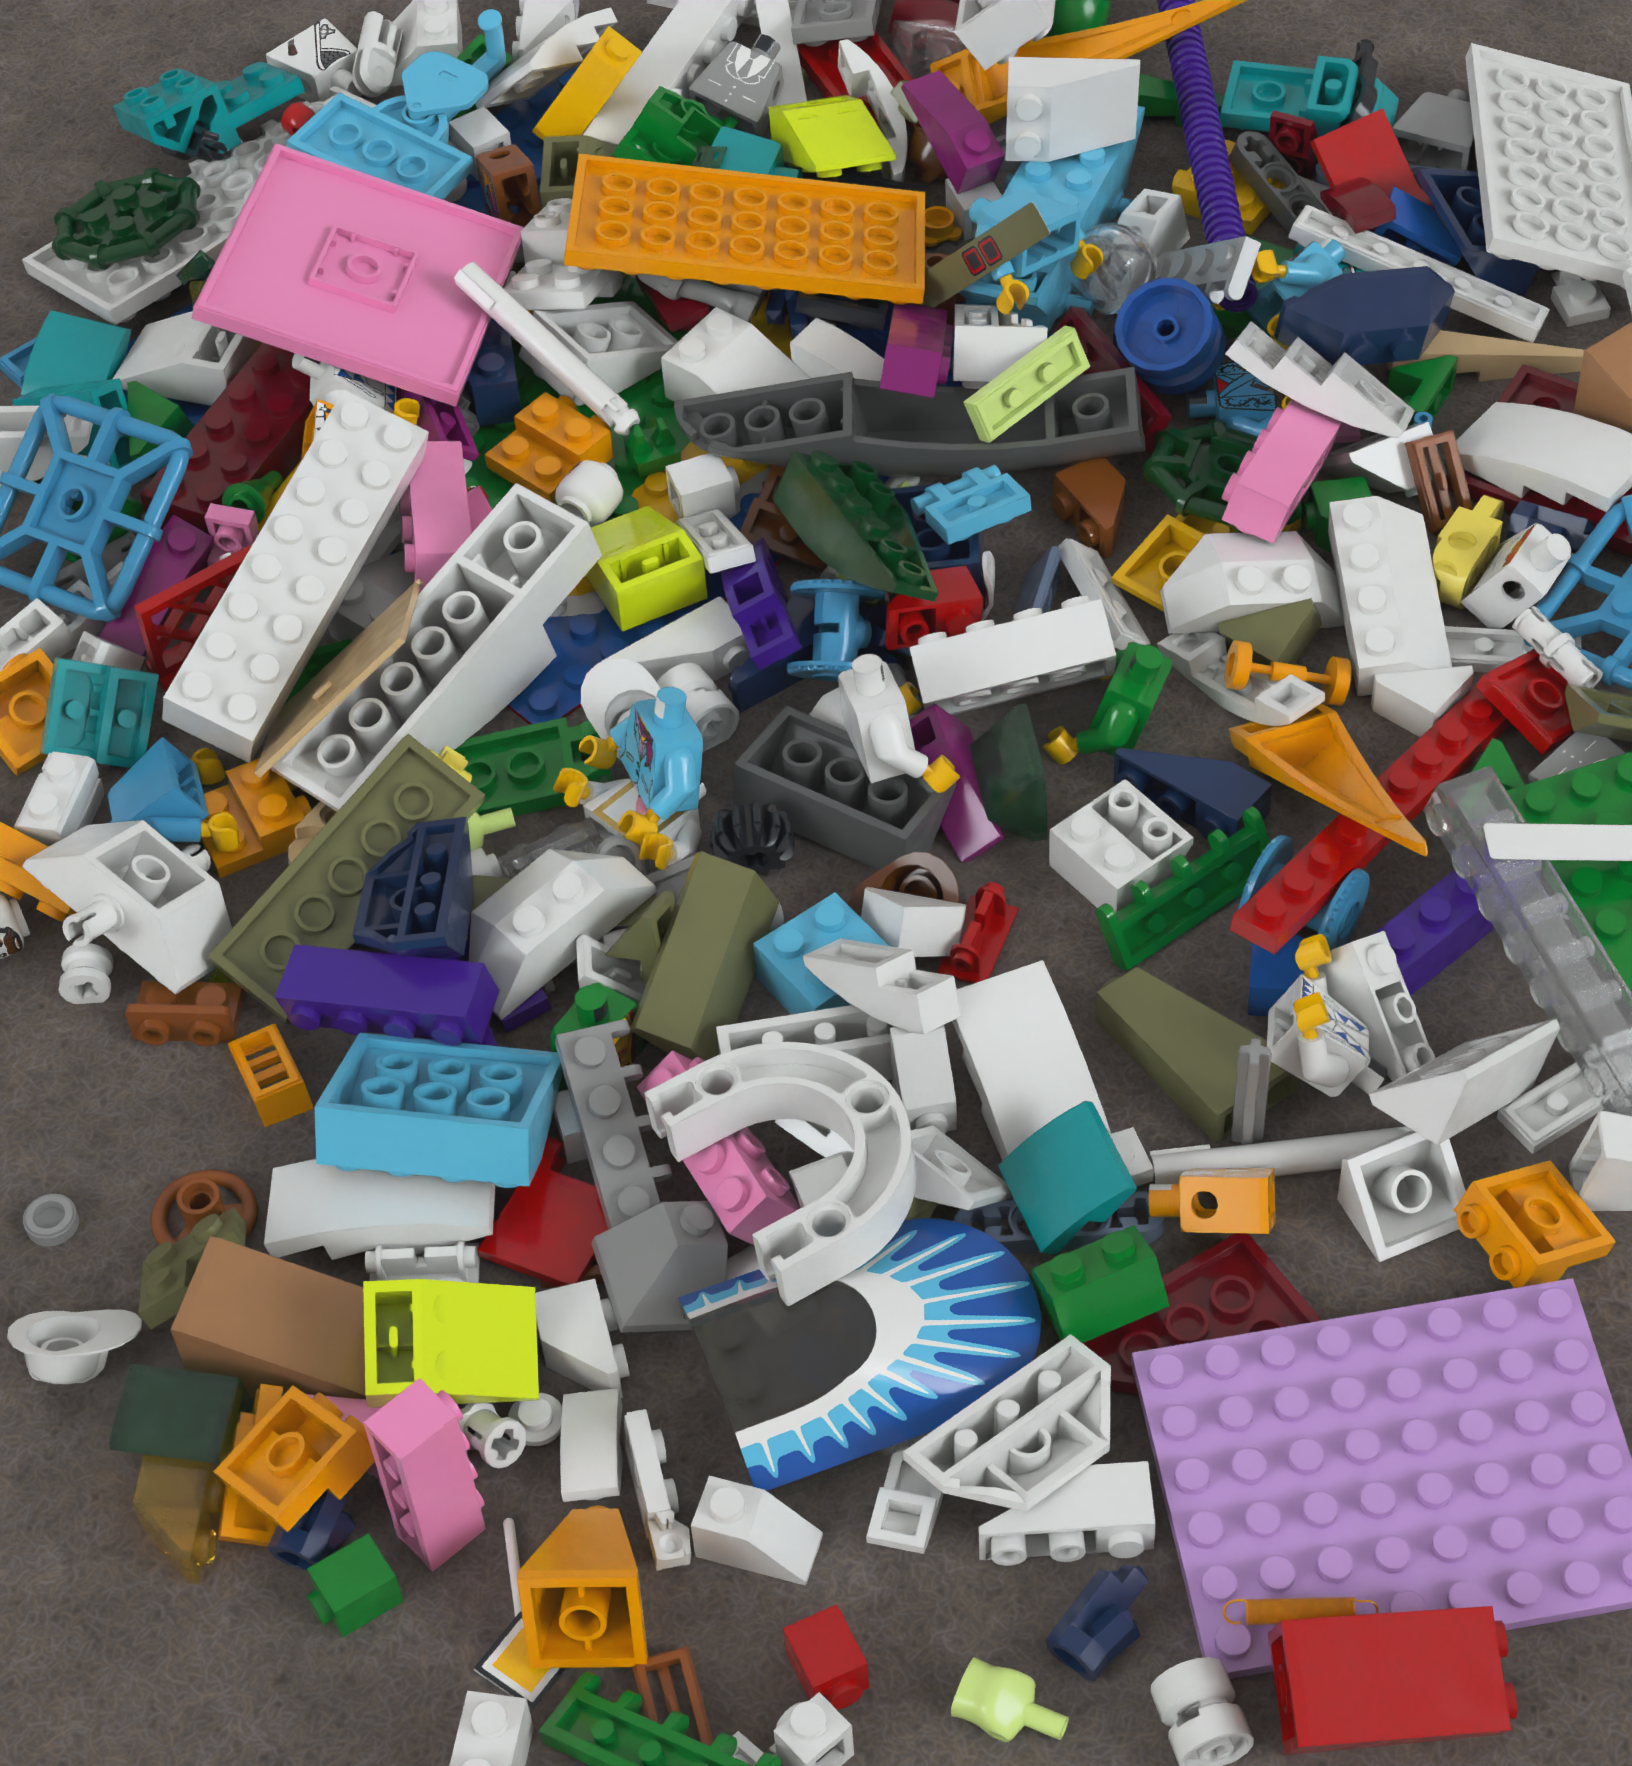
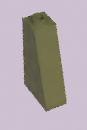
M1139 967L1132 969L1121 977L1116 976L1105 982L1100 990L1096 992L1095 1021L1215 1144L1230 1135L1239 1047L1241 1045H1250V1039L1255 1038L1261 1040V1046L1267 1047V1040ZM1273 1062L1270 1065L1266 1111L1298 1090L1299 1078Z

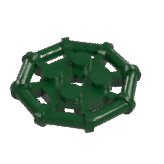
M147 168L143 174L108 183L100 180L94 183L95 188L73 205L62 207L58 210L54 217L57 232L52 242V250L61 260L75 259L91 264L95 270H106L113 263L145 255L151 258L160 255L159 249L184 230H191L198 224L200 215L197 211V199L201 192L200 186L191 177L176 178L162 174L158 168Z
M1213 419L1207 425L1178 430L1166 427L1157 433L1154 451L1151 457L1143 464L1144 477L1149 483L1156 484L1174 503L1175 512L1183 517L1192 514L1231 526L1235 533H1243L1234 525L1222 520L1228 502L1221 498L1233 473L1237 474L1248 450L1252 451L1258 436L1224 426L1221 420ZM1176 478H1181L1186 483L1185 487ZM1305 495L1286 525H1291L1301 518V505Z

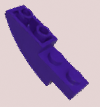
M764 538L752 543L756 562L720 571L731 614L741 628L750 657L759 671L777 661L783 660L788 655L802 648L785 603L788 601V598Z

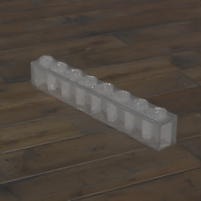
M1487 766L1438 784L1424 809L1430 830L1434 835L1440 837L1451 855L1456 873L1466 880L1476 896L1478 908L1482 916L1486 920L1491 921L1503 941L1508 959L1519 967L1530 986V993L1534 1002L1545 1010L1550 1020L1557 1018L1560 1026L1557 1034L1559 1043L1565 1051L1573 1056L1583 1073L1588 1091L1599 1099L1605 1111L1632 1116L1631 991L1549 860L1493 859L1490 857L1483 829L1484 824H1526L1492 767Z

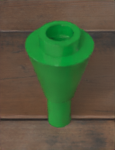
M272 470L261 479L229 486L223 494L222 505L255 511L259 524L264 518L273 492L283 482L281 474Z

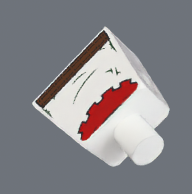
M1535 523L1498 545L1461 600V603L1489 629L1504 628L1547 594L1571 557L1569 542L1560 534H1551L1542 524ZM1507 581H1515L1516 583L1507 588L1510 592L1507 595L1503 589V584Z

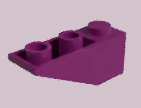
M933 703L909 720L915 750L928 757V765H931L940 755H944L954 765V771L960 775V778L956 781L955 790L940 826L962 863L969 862L999 843L1004 837L969 727Z

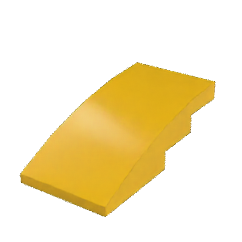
M1167 514L1113 574L1111 581L1116 586L1164 612L1160 591L1205 534L1235 533L1233 527L1192 514L1186 517L1178 514L1176 518ZM1301 518L1291 525H1285L1281 532L1297 531L1301 527Z

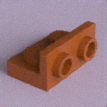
M142 981L137 1004H128L125 1015L134 1040H141L150 1045H162L167 1041H192L200 1046H214L218 1042H231L236 1039L245 991L236 983L194 982L175 995L158 981Z

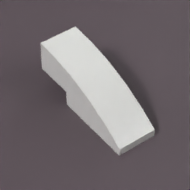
M817 317L790 342L792 361L810 378L852 372L853 377L856 379L881 381L884 358L843 330Z
M840 938L803 956L805 966L827 987L858 1009L899 1029L925 1035L961 1017L954 976L917 970L913 950Z

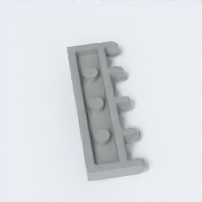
M1248 236L1162 253L1151 266L1149 280L1154 281L1160 278L1183 279L1197 286L1209 300L1210 304L1220 303L1224 295L1230 301L1239 300L1244 295L1261 243Z
M627 1020L614 1021L558 1034L555 1039V1045L608 1229L659 1204L660 1200L655 1183L667 1180L673 1176L669 1164L650 1167L640 1133L653 1129L649 1114L635 1117L626 1083L643 1077L641 1065L633 1064L621 1067L613 1041L614 1038L630 1033Z

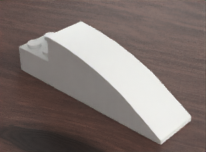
M516 483L418 594L405 643L270 769L338 812L407 734L437 754L441 753L445 745L453 750L459 747L513 701L557 656L543 624L602 556L589 523Z

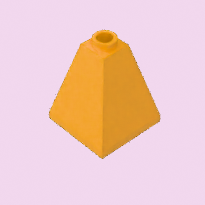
M596 1505L587 1509H572L518 1571L517 1582L529 1667L603 1668L632 1667L635 1664H647L648 1650L638 1568L619 1508L609 1509L605 1506Z

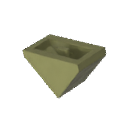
M1312 598L1219 622L1218 628L1229 648L1234 640L1250 642L1253 651L1252 661L1258 664L1270 665L1272 661L1295 665L1321 627L1322 621Z

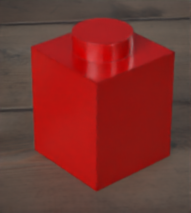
M837 1604L783 1628L786 1654L809 1700L820 1692L838 1710L855 1703L862 1696L863 1690L869 1688L868 1663Z

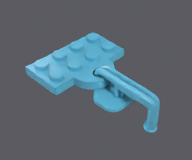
M488 9L479 15L478 25L484 31L487 51L473 65L444 52L432 51L424 53L402 72L405 95L386 99L371 108L339 92L286 141L287 147L443 200L474 170L472 156L447 145L449 139L448 122L461 110L472 107L487 92L490 81L499 75L506 64L504 35L501 25L502 16L500 12Z

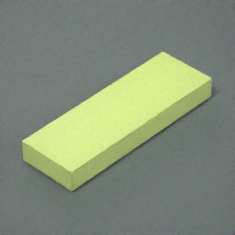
M1069 326L1062 327L963 402L981 441L992 442L1091 367L1075 328Z

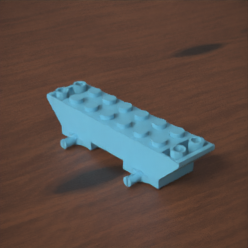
M1138 106L1136 139L1050 162L1022 161L1015 175L1009 173L1006 177L1005 192L1002 197L1017 190H1025L1081 209L1080 228L1086 236L1083 238L1085 244H1090L1095 234H1103L1109 222L1115 219L1118 214L1121 215L1133 201L1132 199L1124 198V193L1129 185V173L1144 118L1145 107ZM1075 252L1022 278L1015 274L1012 275L1013 280H1019L1029 288V297L1022 310L1018 309L1015 301L1014 307L1011 310L1018 314L1019 324H1021V319L1028 318L1033 321V326L1043 325L1048 328L1047 331L1049 332L1055 320L1066 313L1070 306L1084 308L1089 316H1092L1095 308V298L1071 294L1077 280V276L1074 275L1070 268L1071 261L1077 255ZM990 272L960 291L959 294L966 299V304L996 305V299L1003 288L1000 281H994Z

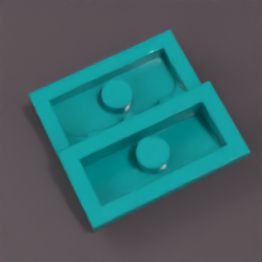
M50 310L34 344L20 394L25 395L42 387L113 379L114 371H118L126 358L132 329Z
M55 657L40 752L47 755L54 751L88 756L99 764L131 768L147 751L159 675Z
M1083 1101L1044 1125L1022 1142L998 1165L1040 1253L1057 1254L1088 1221L1105 1222L1137 1190L1096 1107L1091 1101Z

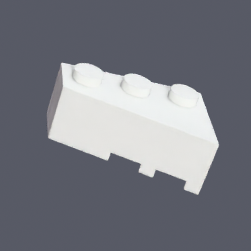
M955 304L953 381H962V386L965 388L981 389L1047 339L1048 328L1043 325L1033 326V321L1028 318L1021 319V324H1019L1017 313L1010 311L1008 315H1004L998 310L996 305Z

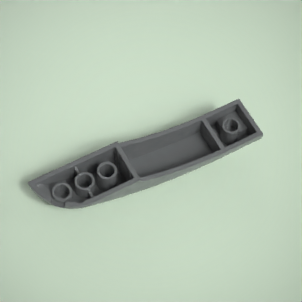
M1134 367L1077 376L990 443L979 439L963 403L980 389H970L964 386H936L935 396L931 398L880 389V381L856 379L853 377L852 372L674 401L676 418L682 432L699 448L719 456L787 468L793 451L807 455L818 451L832 456L838 462L849 465L853 461H861L874 467L878 471L877 476L889 477L962 476L963 472L975 467L982 470L992 465H996L1001 473L1145 451L1140 393Z

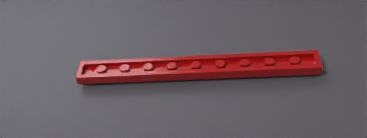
M1474 686L1383 772L1377 780L1401 813L1411 822L1487 748L1492 738L1497 739L1512 723ZM1340 813L1233 914L1230 931L1275 955L1334 897L1343 881L1353 870L1357 868L1363 869L1392 840Z

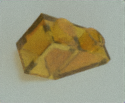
M144 1453L133 1500V1506L143 1530L188 1584H200L204 1565H212L215 1559L217 1539L216 1532L211 1530L214 1513L222 1512L226 1485L213 1472L216 1467L211 1456Z

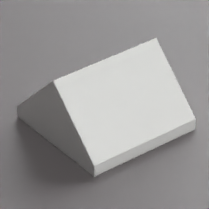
M1412 1130L1343 1158L1337 1200L1377 1261L1382 1262L1459 1230L1457 1214L1454 1209L1466 1190L1450 1139L1436 1145Z

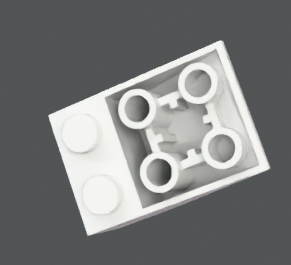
M193 311L146 324L113 379L120 378L123 390H127L128 382L137 381L163 397L212 406L263 342L192 319Z

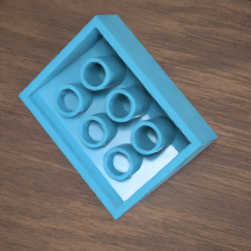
M359 1033L314 1106L316 1164L335 1166L343 1171H356L360 1169L387 1171L391 1175L398 1177L416 1174L441 1177L448 1182H463L466 1180L491 1182L503 1188L529 1186L542 1160L563 1074L558 1052L469 1043L451 1046L430 1039H408L390 1035Z

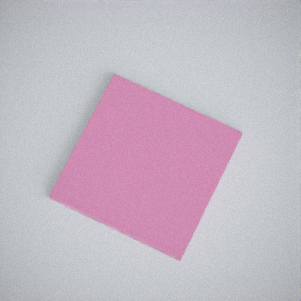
M275 143L193 307L192 319L456 407L492 318L455 284L454 277L459 269L474 262L504 288L522 245L520 231L524 227Z

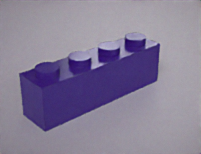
M1486 844L1373 933L1385 931L1390 946L1396 955L1398 967L1410 996L1535 897L1542 860L1493 859L1490 857Z
M294 945L275 999L288 1016L290 1022L305 1030H317L319 1027L333 1028L352 1035L370 1032L413 1039V1037L435 1039L440 1043L456 1046L461 1044V1042L482 1044L500 990L484 963L417 956L403 957L396 954Z

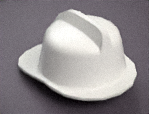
M610 658L597 663L586 674L581 686V705L586 717L600 738L606 740L611 736L610 730L630 715L631 707L635 702L656 699L657 692L661 688L653 676L641 664L627 658ZM618 748V749H617V758H618L619 760H621V759H620V750H621V748Z
M126 1310L43 1311L17 1319L8 1328L7 1339L14 1348L24 1353L29 1374L33 1379L51 1384L84 1383L95 1378L104 1369L109 1350L126 1344L138 1335L142 1330V1319L136 1313Z

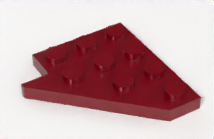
M1234 1233L1162 1276L1169 1307L1083 1344L1111 1365L1110 1391L1139 1395L1131 1366L1133 1352L1323 1320L1248 1233Z

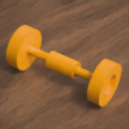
M1234 640L1229 648L1224 671L1226 688L1242 691L1248 682L1250 672L1268 675L1269 680L1277 682L1292 674L1303 681L1322 684V691L1325 692L1324 704L1342 706L1346 700L1351 681V662L1348 658L1332 656L1328 661L1325 673L1319 674L1307 672L1306 666L1272 661L1270 665L1252 663L1253 651L1250 642Z

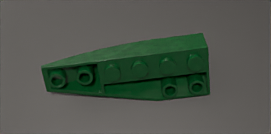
M793 451L773 502L803 542L824 563L847 578L868 587L935 602L939 592L909 515L895 498V492L877 476L878 471L871 465L861 461H853L849 465L838 462L832 456L822 452L814 451L811 455Z

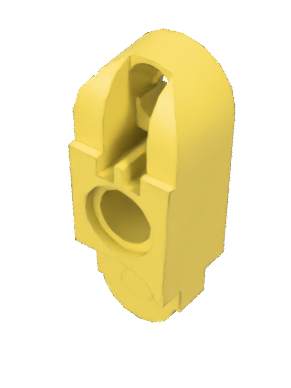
M1483 495L1473 510L1459 506L1438 535L1432 564L1440 602L1461 610L1464 609L1465 606L1461 603L1463 597L1499 545L1503 524L1501 518L1504 510V501Z

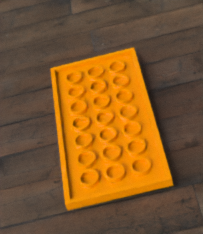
M579 154L565 246L564 265L576 266L583 270L603 269L622 271L628 275L649 274L666 276L673 280H704L718 285H749L763 290L775 288L795 290L809 295L820 293L841 295L854 300L868 298L886 300L900 305L908 303L922 304L925 291V192Z

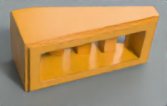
M271 1024L227 1043L265 1127L313 1109V1103L304 1080L276 1024ZM272 1046L276 1049L250 1061H247L245 1057ZM281 1061V1063H279V1064H277V1065H274V1066H272V1067H270V1068H267V1069H265V1070H262V1071H260V1072H258V1073L253 1074V1072L256 1071V1070H259V1069H261V1068L267 1067V1066H269V1065H272V1064H275V1063ZM288 1077V1079H285L262 1090L260 1089V1087Z

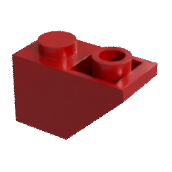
M967 566L930 570L939 592L935 602L897 594L887 604L885 645L888 650L919 645V638L932 633L946 632L947 637L966 633L965 628L968 625L982 621L983 596Z

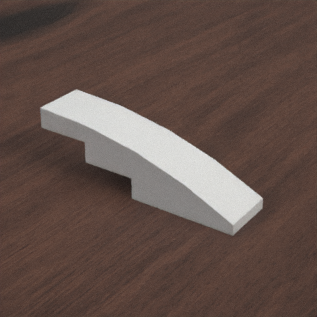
M122 561L106 574L111 591L124 564ZM80 579L66 590L93 600L90 587ZM36 598L0 628V672L13 657L22 653L28 655L38 648H41L50 661L54 662L55 657H61L78 646L84 631L96 635L104 629L107 622L104 620H91L51 604L46 606Z

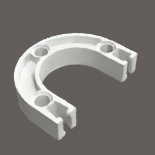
M801 1042L755 1044L719 1054L644 1092L652 1128L660 1139L667 1136L670 1151L678 1162L747 1126L777 1119H797L822 1125L841 1136L853 1149V1158L846 1173L831 1190L817 1200L752 1234L759 1269L768 1281L776 1278L779 1295L787 1306L840 1279L869 1261L893 1238L909 1212L916 1188L917 1171L910 1122L906 1109L895 1089L878 1071L850 1054L822 1045Z

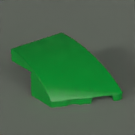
M659 86L612 155L624 159L701 167L721 126L734 129L739 120L731 115H728L724 120L713 117L707 113L704 104L693 99L684 98L674 91Z

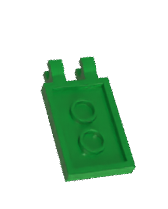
M566 717L468 738L459 747L454 749V751L464 756L465 760L468 761L464 770L472 774L471 784L485 794V802L476 811L478 815L511 807L513 816H519L567 805L563 799L565 793H556L553 790L559 772L563 768L576 769L586 775L589 781L600 783L614 781L610 768L598 769L586 765L582 761V756L585 758L591 756L579 751L578 747L582 739L588 735L600 738L590 721L587 720L580 725L569 727Z

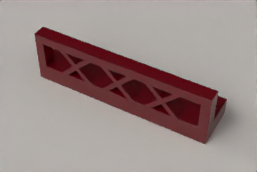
M1069 307L1056 332L1064 326L1075 328L1091 366L1079 376L1131 367L1084 308ZM1135 372L1140 393L1142 427L1145 436V451L1143 452L1153 453L1156 446L1155 437L1159 431L1168 427L1167 424L1172 415Z

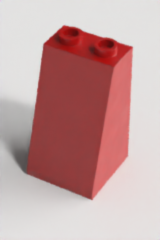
M1493 1606L1281 1620L1268 1632L1284 1756L1502 1735L1511 1731L1510 1720L1517 1719L1518 1707L1515 1689L1512 1682H1504L1500 1659L1508 1656L1506 1629L1502 1620H1494Z

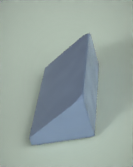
M1052 546L1028 570L1013 615L1032 608H1041L1043 613L1051 611L1060 582L1061 551L1059 547Z

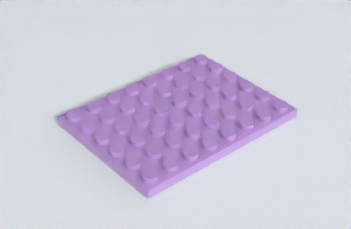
M1573 1278L1132 1353L1131 1366L1202 1657H1212L1222 1661L1230 1679L1273 1671L1268 1632L1276 1626L1275 1624L1248 1626L1246 1623L1245 1602H1233L1226 1608L1227 1618L1234 1622L1240 1621L1241 1624L1235 1625L1227 1622L1223 1617V1607L1227 1602L1234 1599L1347 1598L1354 1596L1356 1600H1371L1375 1602L1379 1608L1378 1614L1493 1606L1494 1620H1502L1506 1630L1632 1608V1458ZM1354 1601L1356 1615L1375 1613L1376 1608L1372 1603Z

